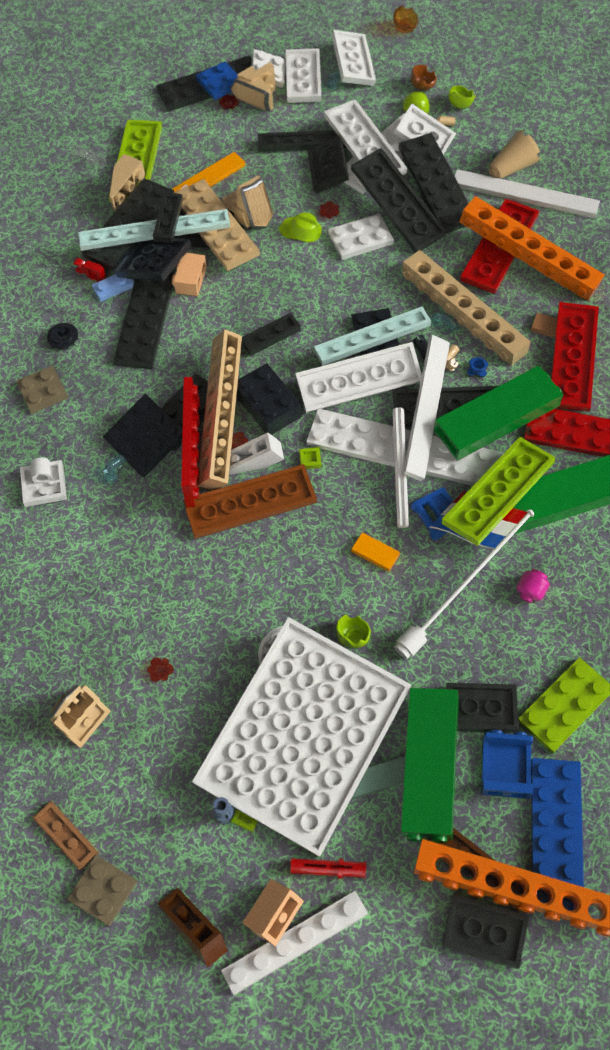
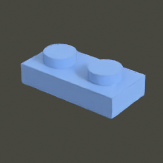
M115 274L93 284L92 288L102 302L133 288L134 282L132 278H121Z

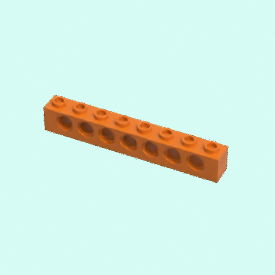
M477 196L470 201L462 212L460 223L465 227L475 231L480 236L587 301L605 276V274Z
M422 839L413 873L418 875V879L433 883V880L443 882L444 887L451 890H458V887L468 890V894L478 898H483V895L489 896L497 904L508 906L509 903L518 905V909L523 912L533 914L535 910L544 913V917L549 920L560 921L561 918L570 921V925L575 928L585 929L587 926L596 929V933L601 936L610 937V895ZM439 860L445 861L448 864L449 870L440 872L436 869L435 863ZM462 868H469L473 872V879H464L460 874V870ZM488 875L496 877L498 887L492 888L488 886L485 877ZM511 884H520L523 888V895L514 894L511 890ZM539 890L544 891L548 895V903L540 902L537 899L536 892ZM563 898H568L573 902V911H568L563 907ZM589 906H594L598 909V919H594L589 915Z

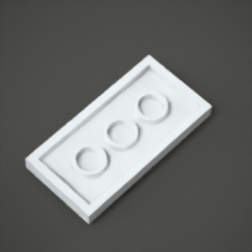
M333 30L332 39L342 82L374 86L376 78L365 34Z
M319 48L286 50L287 103L322 101Z

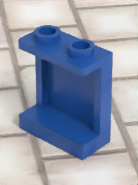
M500 730L485 732L482 739L481 795L530 799L532 797L531 745L533 743V736H527L524 732H514L512 734H503V731Z

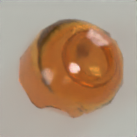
M403 5L396 8L393 14V23L396 30L401 33H410L416 29L419 21L417 13L412 8H404Z

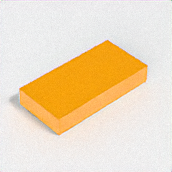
M363 532L351 549L352 553L390 572L400 556L399 551Z

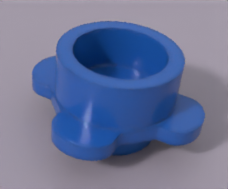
M480 357L469 360L470 368L467 370L468 375H479L480 377L487 375V361Z

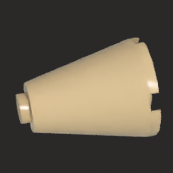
M519 130L514 134L490 163L489 173L492 177L502 179L536 164L541 159V156L538 157L537 155L540 152L539 148L529 134L525 136L522 134L525 132L523 130Z

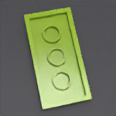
M579 657L518 718V722L553 754L610 696V683Z

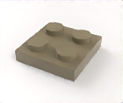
M53 365L16 380L31 414L68 399V395Z
M95 855L67 900L110 927L138 881Z

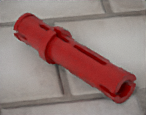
M291 858L290 873L338 876V879H343V877L366 879V862L344 861L343 858H339L338 861Z

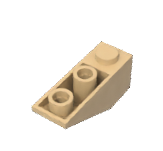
M126 154L118 160L113 169L110 201L114 211L124 202L125 198L145 176L142 161Z

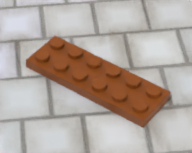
M302 464L199 494V499H195V507H186L185 499H183V503L194 538L197 539L317 503V497L305 465Z

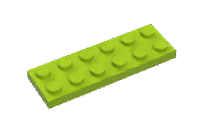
M127 119L118 160L126 154L142 161L145 171L144 178L151 180L162 131V121Z
M519 437L442 518V524L478 546L553 465L555 456Z

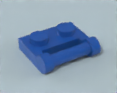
M444 487L420 498L410 506L414 513L417 512L430 531V537L433 541L441 538L448 532L430 528L433 520L424 507L428 505L438 518L453 502Z

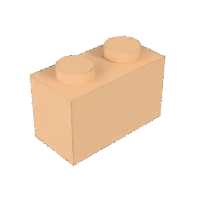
M186 253L178 262L177 272L172 276V285L175 287L176 293L198 296L207 269L205 255Z
M270 879L244 919L243 924L256 935L276 946L304 901L291 889Z

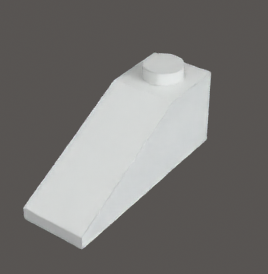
M267 432L232 449L229 475L267 468L284 460L281 442Z

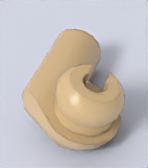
M439 116L436 119L445 126H454L456 122L455 117Z
M454 344L449 347L445 369L449 371L455 370L458 366V361L455 362L454 356L459 352V348Z

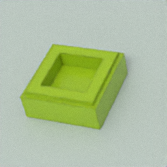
M320 447L299 449L300 465L304 464L306 469L322 468Z
M237 809L231 823L253 832L258 821Z

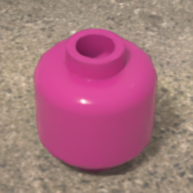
M536 569L525 571L516 585L517 591L521 594L519 598L528 603L541 601L550 586L547 580L548 576Z

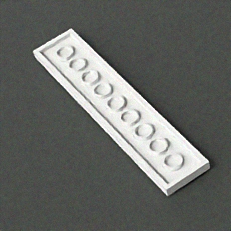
M317 410L307 439V446L320 447V449L395 467L393 426L328 410ZM405 429L406 454L411 430ZM432 436L426 475L473 486L504 453L481 448L457 461L441 439Z

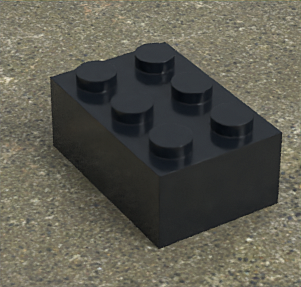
M268 363L238 379L236 397L265 433L268 432L272 435L302 417L301 403Z

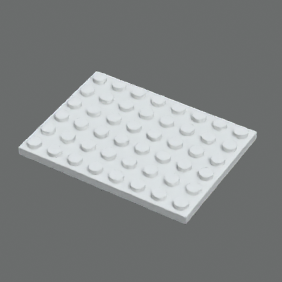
M288 617L192 783L218 798H226L227 802L236 809L320 857L407 695L411 684Z

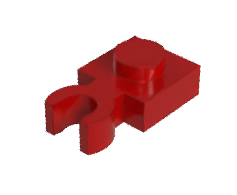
M76 258L73 262V265L77 266L76 272L84 273L88 278L97 282L106 279L104 268L100 264L88 260L85 262L80 258Z

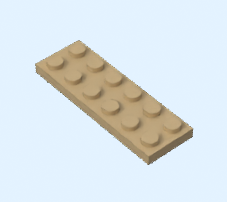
M204 179L175 192V194L183 195L181 210L185 215L227 209ZM227 209L230 228L198 233L225 269L229 271L259 256L260 250Z

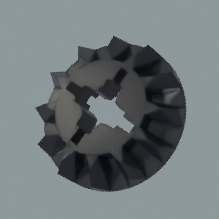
M69 323L56 324L47 333L48 343L52 348L56 347L59 350L66 348L68 350L69 346H75V341L79 340L78 331L74 325ZM59 335H60V336H61V335H62V336H65V335H66L67 339H64V338L60 339Z

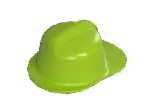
M303 212L294 217L286 218L280 225L279 231L284 237L289 239L314 242L321 237L322 227L314 215Z

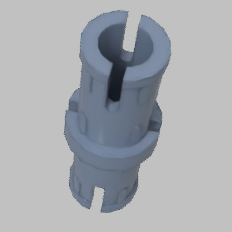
M224 797L217 798L214 801L213 812L220 823L229 824L233 818L234 810Z

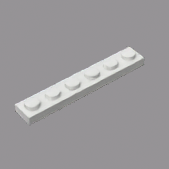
M354 891L286 931L276 946L268 942L221 971L233 995H236L368 915V912L358 894Z

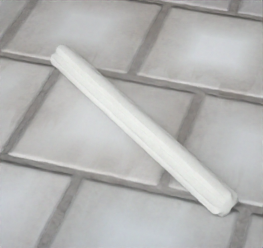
M394 408L393 434L397 527L407 528L409 526L407 475L403 474L406 459L404 409Z

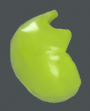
M454 85L448 93L449 101L458 109L470 107L476 97L473 90L469 91L461 85Z
M411 92L402 102L405 112H407L411 104L427 114L430 111L428 97L422 92Z
M346 614L337 620L336 635L338 641L344 647L351 649L362 648L370 640L371 629L368 623L359 616L350 618Z

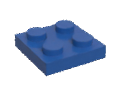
M224 61L197 74L196 78L209 95L216 100L232 92L230 87L234 80L238 78V75Z

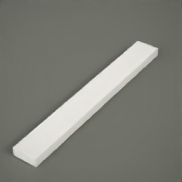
M457 169L455 174L461 189L595 218L600 200Z
M434 335L428 341L403 474L419 481L425 479L450 344Z

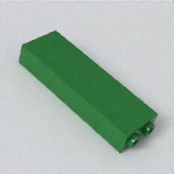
M538 365L435 420L434 432L453 457L459 461L559 407L563 394L561 389L551 381L548 373L543 371Z
M610 455L542 476L513 507L522 511L530 509L534 512V516H530L514 534L609 505Z
M410 688L401 833L403 837H407L408 841L421 842L422 838L432 839L434 843L444 844L447 843V840H453L458 690Z

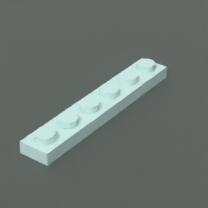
M419 307L314 346V352L323 366L431 326V320L424 308Z

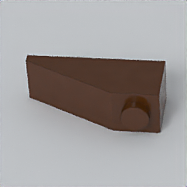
M176 888L158 903L163 913L207 968L228 951L220 931L179 888Z

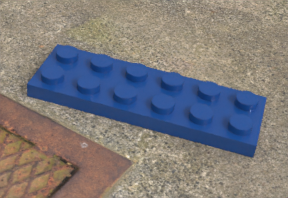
M532 758V872L584 887L581 762ZM542 890L537 891V899L542 903H548V895ZM568 898L562 899L563 907L568 911H573V902Z

